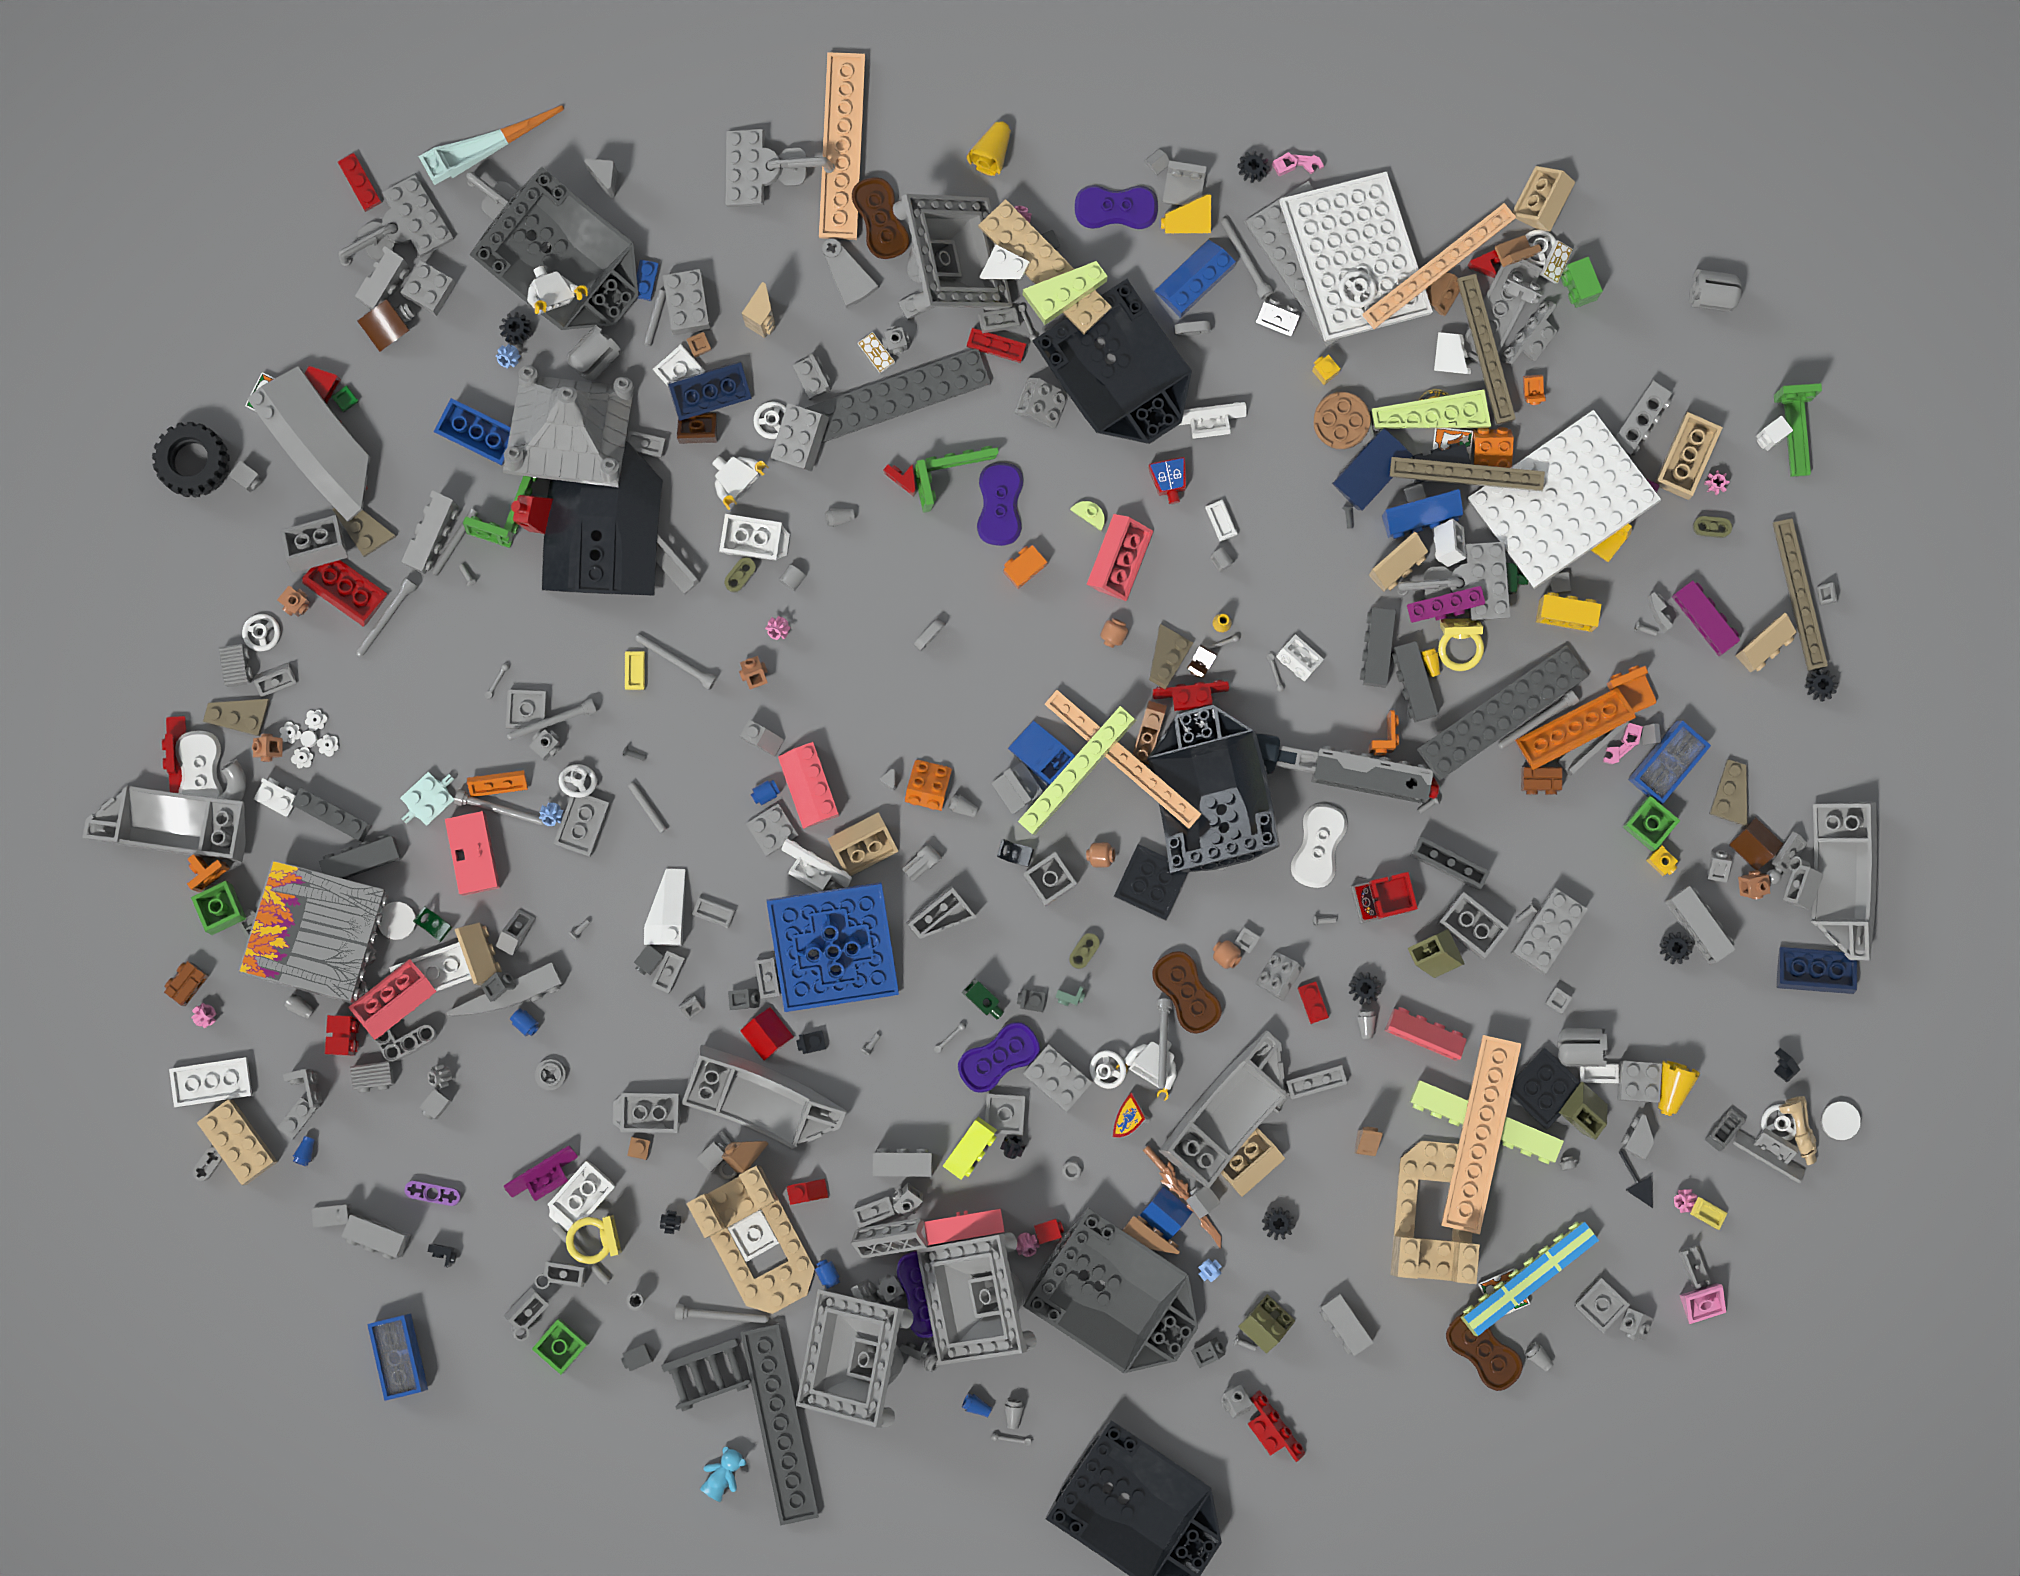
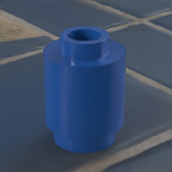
M767 780L753 788L754 793L751 796L756 804L760 803L762 806L776 798L780 791L774 780Z
M521 1008L510 1018L512 1025L525 1037L528 1035L533 1036L539 1029V1022Z
M825 1259L816 1264L818 1268L814 1270L822 1286L825 1285L826 1289L840 1283V1276L832 1261L828 1262Z

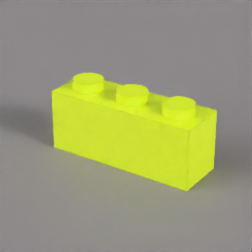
M978 1116L943 1167L961 1180L965 1175L969 1177L974 1170L972 1165L975 1160L979 1162L986 1153L983 1151L985 1146H991L997 1138L994 1135L997 1130Z

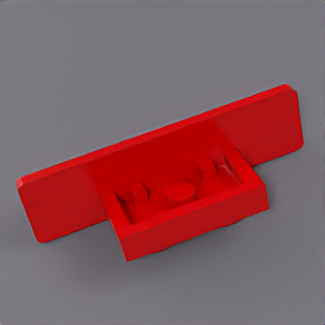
M1216 680L1213 683L1206 684L1205 682H1197L1194 685L1187 686L1186 684H1178L1175 687H1168L1166 690L1159 686L1153 689L1152 696L1153 699L1173 697L1174 711L1199 709L1213 705L1211 693L1228 692L1229 681Z
M185 716L167 717V734H165V739H162V750H166V758H163V769H167L169 774V789L171 793L179 792L182 781V770L176 758L175 746L178 739L187 733Z
M1260 1390L1257 1391L1250 1399L1261 1414L1248 1423L1249 1427L1270 1456L1285 1447L1293 1459L1298 1462L1305 1455L1303 1446L1294 1438L1290 1428L1284 1424L1279 1413L1270 1405L1268 1398Z

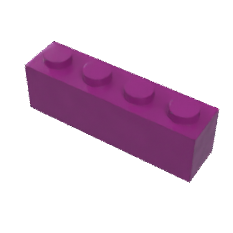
M1692 580L1675 593L1672 598L1715 653L1721 656L1740 641L1738 638L1739 634L1726 623L1728 620L1724 614L1719 613L1715 609L1716 605L1713 600L1704 595L1702 586Z

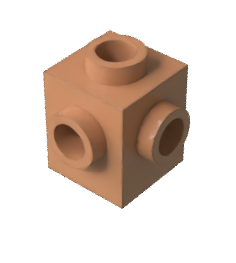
M288 586L277 599V601L284 605L282 610L290 616L294 613L297 617L300 614L303 615L308 610V604L310 603L306 599L307 594L300 589L296 591L291 586Z
M758 656L740 662L742 670L739 673L742 681H747L749 689L768 683L765 673H768L764 662L760 663Z
M261 734V737L253 738V758H261L262 762H272V758L282 757L283 738L273 737V734Z
M1759 870L1750 871L1748 875L1738 877L1740 896L1761 899L1763 895L1771 894L1769 875L1763 874Z

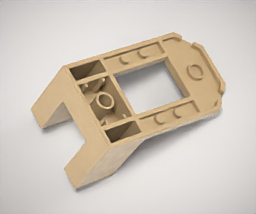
M1420 1141L1400 1158L1390 1275L1403 1278H1426L1477 1284L1480 1245L1472 1243L1473 1233L1453 1228L1452 1241L1414 1238L1418 1179L1450 1182L1459 1144Z
M755 1166L721 1187L686 1203L704 1238H711L746 1306L773 1314L807 1296L815 1267L761 1166ZM762 1209L788 1261L754 1279L728 1227Z

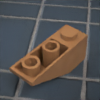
M1148 701L1133 751V755L1149 765L1147 758L1155 748L1167 708L1166 705Z
M1363 1127V1130H1358L1355 1153L1376 1156L1383 1133L1378 1132V1128Z
M1132 1216L1122 1229V1231L1149 1249L1174 1254L1180 1253L1177 1250L1179 1246L1170 1239L1167 1242L1161 1238L1163 1233L1155 1227L1152 1230L1147 1227L1146 1224L1148 1222L1141 1216L1137 1218Z

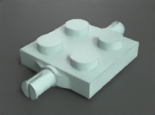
M427 772L400 798L409 809V812L401 819L407 824L412 818L417 817L428 826L455 800L446 788L455 779L448 774L442 781H439Z

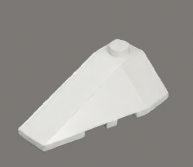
M686 869L665 870L645 923L644 945L683 946Z

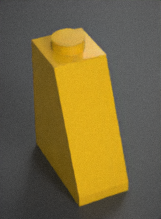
M1205 194L1166 212L1165 218H1161V229H1165V233H1211V194Z

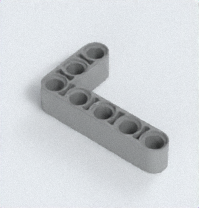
M365 980L360 981L359 998L370 990ZM423 1025L397 1039L392 1028L387 1030L389 1037L386 1041L383 1042L380 1037L375 1041L386 1060L397 1062L436 1040L437 1030L431 1025ZM427 1028L432 1031L429 1039L423 1037V1032ZM409 1038H413L415 1041V1045L411 1049L406 1046V1041ZM395 1047L398 1050V1055L395 1058H391L389 1051Z

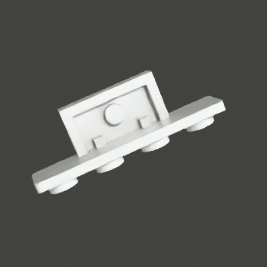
M1246 403L1184 410L1182 423L1179 425L1190 424L1193 439L1230 434L1228 419L1246 417Z
M789 839L784 841L782 851L797 859L788 874L818 892L824 890L830 879L845 888L849 886L852 877L846 871L839 870L829 861L822 860L812 851H807L799 846L795 841H790Z

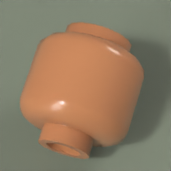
M1115 618L1106 621L1100 633L1101 638L1105 640L1104 644L1111 648H1114L1115 645L1121 646L1128 634L1126 623Z
M1107 842L1093 843L1090 849L1086 851L1087 861H1090L1091 865L1095 868L1109 867L1112 862H1115V848Z
M1229 940L1219 941L1213 948V951H1215L1213 959L1225 969L1230 967L1233 969L1242 959L1240 956L1241 950Z

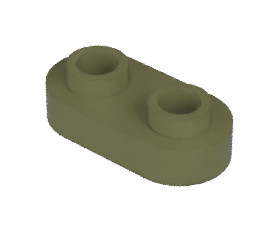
M1701 516L1694 521L1693 530L1699 536L1724 538L1731 533L1732 524L1726 518ZM1704 524L1705 530H1701L1699 525ZM1718 526H1723L1724 531H1719Z
M742 558L736 563L724 580L727 590L739 592L756 571V566L752 559ZM748 565L750 569L749 571H744L743 567ZM733 580L738 581V584L736 586L731 585V582Z
M1091 933L1085 934L1076 945L1069 957L1070 964L1074 968H1084L1095 954L1100 943L1096 935ZM1087 940L1093 941L1092 947L1086 945ZM1076 956H1081L1083 961L1077 963L1075 961Z

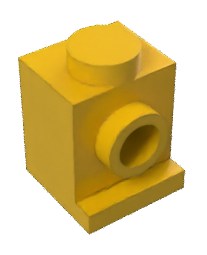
M1663 845L1659 846L1646 860L1662 876L1667 873L1671 875L1678 868L1675 865L1678 860ZM1663 858H1666L1668 860L1667 865H1664L1662 863Z

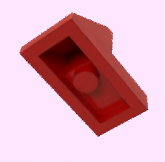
M1493 250L1471 260L1468 267L1471 270L1495 278L1496 271L1492 263L1494 265L1498 264L1500 259L1496 250Z
M887 464L883 469L884 474L914 497L916 490L913 464L904 475H901L902 471L895 465L891 467Z
M825 1179L787 1186L790 1205L828 1198Z

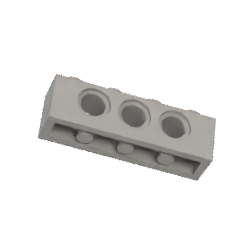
M1652 381L1615 436V439L1629 457L1631 454L1633 456L1636 455L1641 447L1638 445L1641 439L1646 440L1651 432L1649 427L1652 423L1656 425L1662 416L1659 412L1662 408L1666 410L1672 401L1669 398L1672 392L1655 381ZM1648 402H1655L1657 409H1651L1648 406ZM1638 417H1644L1646 419V424H1640L1638 422ZM1627 433H1634L1636 440H1630Z

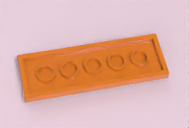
M1617 687L1515 741L1528 764L1534 770L1636 718Z

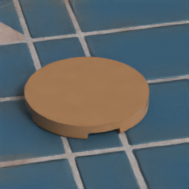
M1346 392L1330 394L1318 404L1315 410V432L1319 439L1331 448H1352L1363 441L1370 429L1371 416L1369 409L1354 394Z

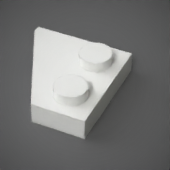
M995 245L979 278L1022 279L1030 262Z

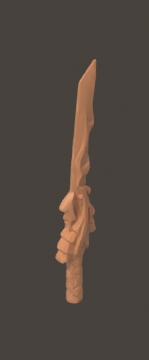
M1149 1145L1143 1149L1144 1153L1148 1155L1161 1171L1159 1174L1163 1179L1160 1182L1169 1187V1190L1176 1192L1179 1198H1184L1186 1201L1191 1196L1188 1193V1183H1184L1182 1179L1179 1180L1175 1177L1174 1167L1170 1161L1166 1166ZM1187 1204V1208H1189L1191 1211H1193V1209L1190 1207V1205ZM1205 1215L1200 1219V1226L1212 1236L1221 1249V1236Z

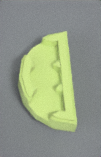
M1082 501L1070 509V511L1102 531L1104 514L1097 504L1090 501Z

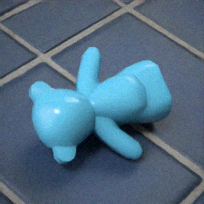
M724 1447L722 1450L721 1464L716 1463L704 1466V1471L714 1473L710 1475L700 1490L718 1502L722 1501V1495L728 1486L732 1492L737 1490L733 1472L738 1470L740 1466L746 1465V1460L743 1459L742 1455L728 1447Z

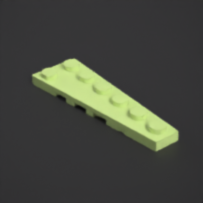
M1484 390L1371 409L1375 429L1491 427Z

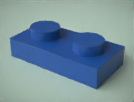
M640 259L636 275L638 299L651 301L659 263Z

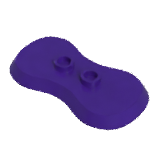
M1091 185L1081 189L1075 199V215L1078 222L1084 227L1091 229L1109 224H1123L1134 229H1144L1155 222L1158 214L1157 197L1152 190L1144 186H1135L1122 191H1112L1100 186Z
M989 464L982 470L979 477V486L983 495V509L978 519L977 531L980 538L991 545L1003 546L1012 544L1021 533L1022 526L1017 511V501L1024 481L1021 471L1012 464Z
M1014 1022L1006 1025L992 1042L982 1047L970 1049L961 1056L958 1062V1071L961 1079L974 1092L983 1093L993 1089L1007 1072L1015 1068L1027 1066L1037 1058L1040 1051L1038 1039L1034 1032L1024 1023Z
M914 1251L900 1258L896 1273L905 1291L908 1309L913 1313V1322L910 1329L918 1337L928 1338L933 1336L918 1254L917 1251Z

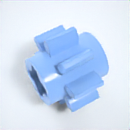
M508 344L505 347L502 345L497 350L499 353L496 357L501 366L509 368L510 366L515 367L519 363L518 359L521 356L515 346Z
M548 803L547 807L542 805L539 819H542V822L547 826H555L556 822L561 823L564 810H561L560 806L556 803Z
M1208 1258L1198 1267L1201 1270L1199 1276L1204 1281L1208 1279L1212 1282L1222 1273L1219 1270L1222 1266L1216 1259L1211 1261Z

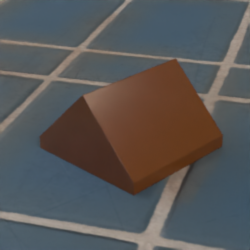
M703 413L680 421L678 419L677 440L679 444L717 443V414Z
M1756 817L1729 844L1754 870L1762 868L1776 855L1783 845Z

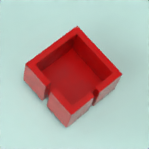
M1409 872L1392 875L1389 877L1390 881L1388 877L1369 882L1372 898H1377L1374 906L1378 920L1418 909Z
M327 1015L326 1033H333L332 1037H326L325 1054L355 1056V1052H358L359 1049L356 1033L360 1031V1022L357 1021L356 1017Z

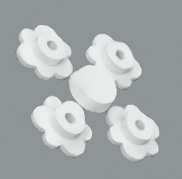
M310 710L307 712L305 724L309 725L310 730L303 732L302 735L298 731L300 727L292 722H286L284 727L280 728V738H283V742L293 744L295 740L300 739L302 745L305 746L300 750L296 749L294 751L295 755L291 757L292 763L297 764L299 769L303 768V766L309 768L312 765L311 760L314 756L308 748L313 747L316 743L320 747L319 752L321 754L325 753L328 757L333 756L334 751L339 749L337 737L324 735L323 738L318 740L316 733L313 732L318 728L323 729L324 723L327 721V716L322 714L321 710H316L315 712Z

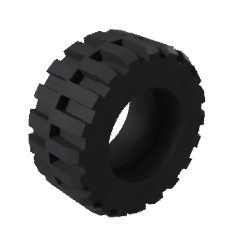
M181 422L176 424V428L169 427L166 435L162 433L159 436L161 441L160 443H155L154 449H156V453H152V459L155 461L152 465L157 472L158 479L171 491L184 497L193 496L196 498L200 497V494L206 496L211 493L210 490L212 488L216 490L219 487V481L224 482L226 478L224 473L229 471L227 462L230 461V458L226 452L228 449L222 442V439L213 430L200 423L187 422L184 425ZM192 443L202 445L207 451L205 467L193 476L179 474L175 469V458L179 450Z

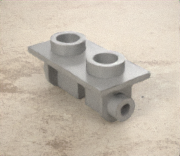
M1508 274L1507 281L1509 283L1505 281L1502 287L1505 289V292L1517 297L1519 292L1522 291L1521 299L1531 304H1537L1540 299L1539 296L1542 297L1543 289H1540L1541 287L1536 283L1523 281L1524 279L1519 275L1513 274L1512 276Z

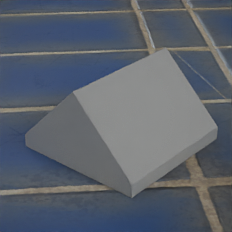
M584 160L589 173L610 198L613 199L615 197L618 172L614 161Z

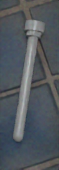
M1222 218V226L1258 286L1256 289L1258 290L1259 298L1264 299L1274 292L1271 286L1263 282L1228 219Z
M404 578L401 582L400 592L356 651L358 657L364 655L406 595L414 592L418 586Z
M641 634L636 635V641L701 680L700 682L703 684V687L710 690L717 680L715 675L702 673Z
M1570 689L1564 693L1565 696L1557 704L1500 741L1498 744L1499 748L1507 747L1564 707L1576 705L1579 703V699Z
M592 699L585 700L580 707L507 734V739L519 738L583 713L584 715H592L596 713Z
M460 789L456 793L454 800L456 805L470 804L535 824H544L538 816L470 797L469 794H466V791Z
M1170 999L1157 1000V1010L1160 1013L1158 1087L1160 1089H1164L1166 1086L1168 1014L1172 1010V1000Z
M676 1304V1320L698 1317L767 1323L769 1321V1317L766 1315L688 1309L684 1304Z

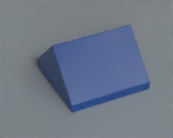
M1163 1187L1139 1216L1145 1219L1152 1228L1155 1227L1163 1233V1237L1169 1241L1184 1225L1193 1211Z

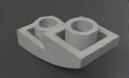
M1653 592L1648 597L1649 605L1657 624L1665 633L1673 627L1672 619L1666 613L1663 614L1661 612L1667 607L1664 604L1666 602L1660 594Z

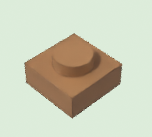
M704 332L686 339L694 358L711 351Z
M631 1137L627 1156L647 1160L651 1141Z

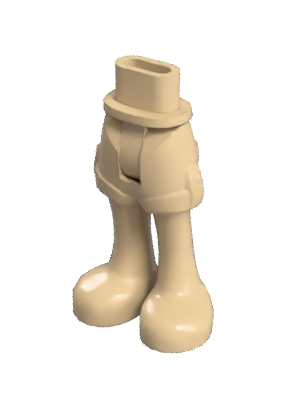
M1799 1096L1785 1101V1104L1779 1106V1110L1783 1114H1791L1796 1124L1795 1141L1797 1142L1801 1157L1805 1158L1807 1165L1814 1164L1817 1161L1815 1156L1817 1152L1816 1138L1813 1135V1130L1809 1127L1806 1098Z

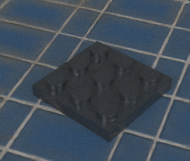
M1137 844L1113 897L1166 921L1188 872L1171 874L1167 857Z
M1543 1048L1514 1078L1510 1096L1547 1130L1561 1116L1560 1110L1581 1082L1546 1048Z

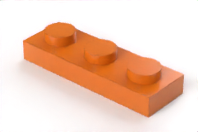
M524 770L467 778L470 797L528 790Z

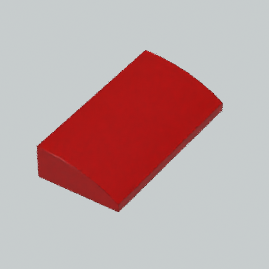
M341 560L310 568L302 578V584L363 627L373 617L388 595Z

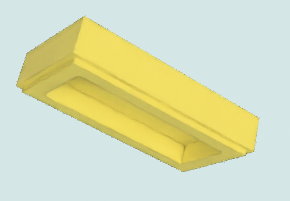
M625 651V690H645L644 651Z
M1700 1197L1697 1198L1690 1215L1717 1230H1720L1728 1214Z

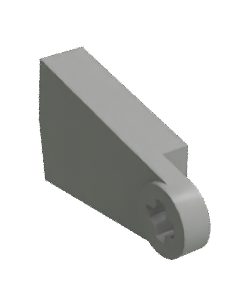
M828 239L823 243V254L846 308L863 301L878 289V285L836 239ZM829 245L836 246L835 253L827 252Z

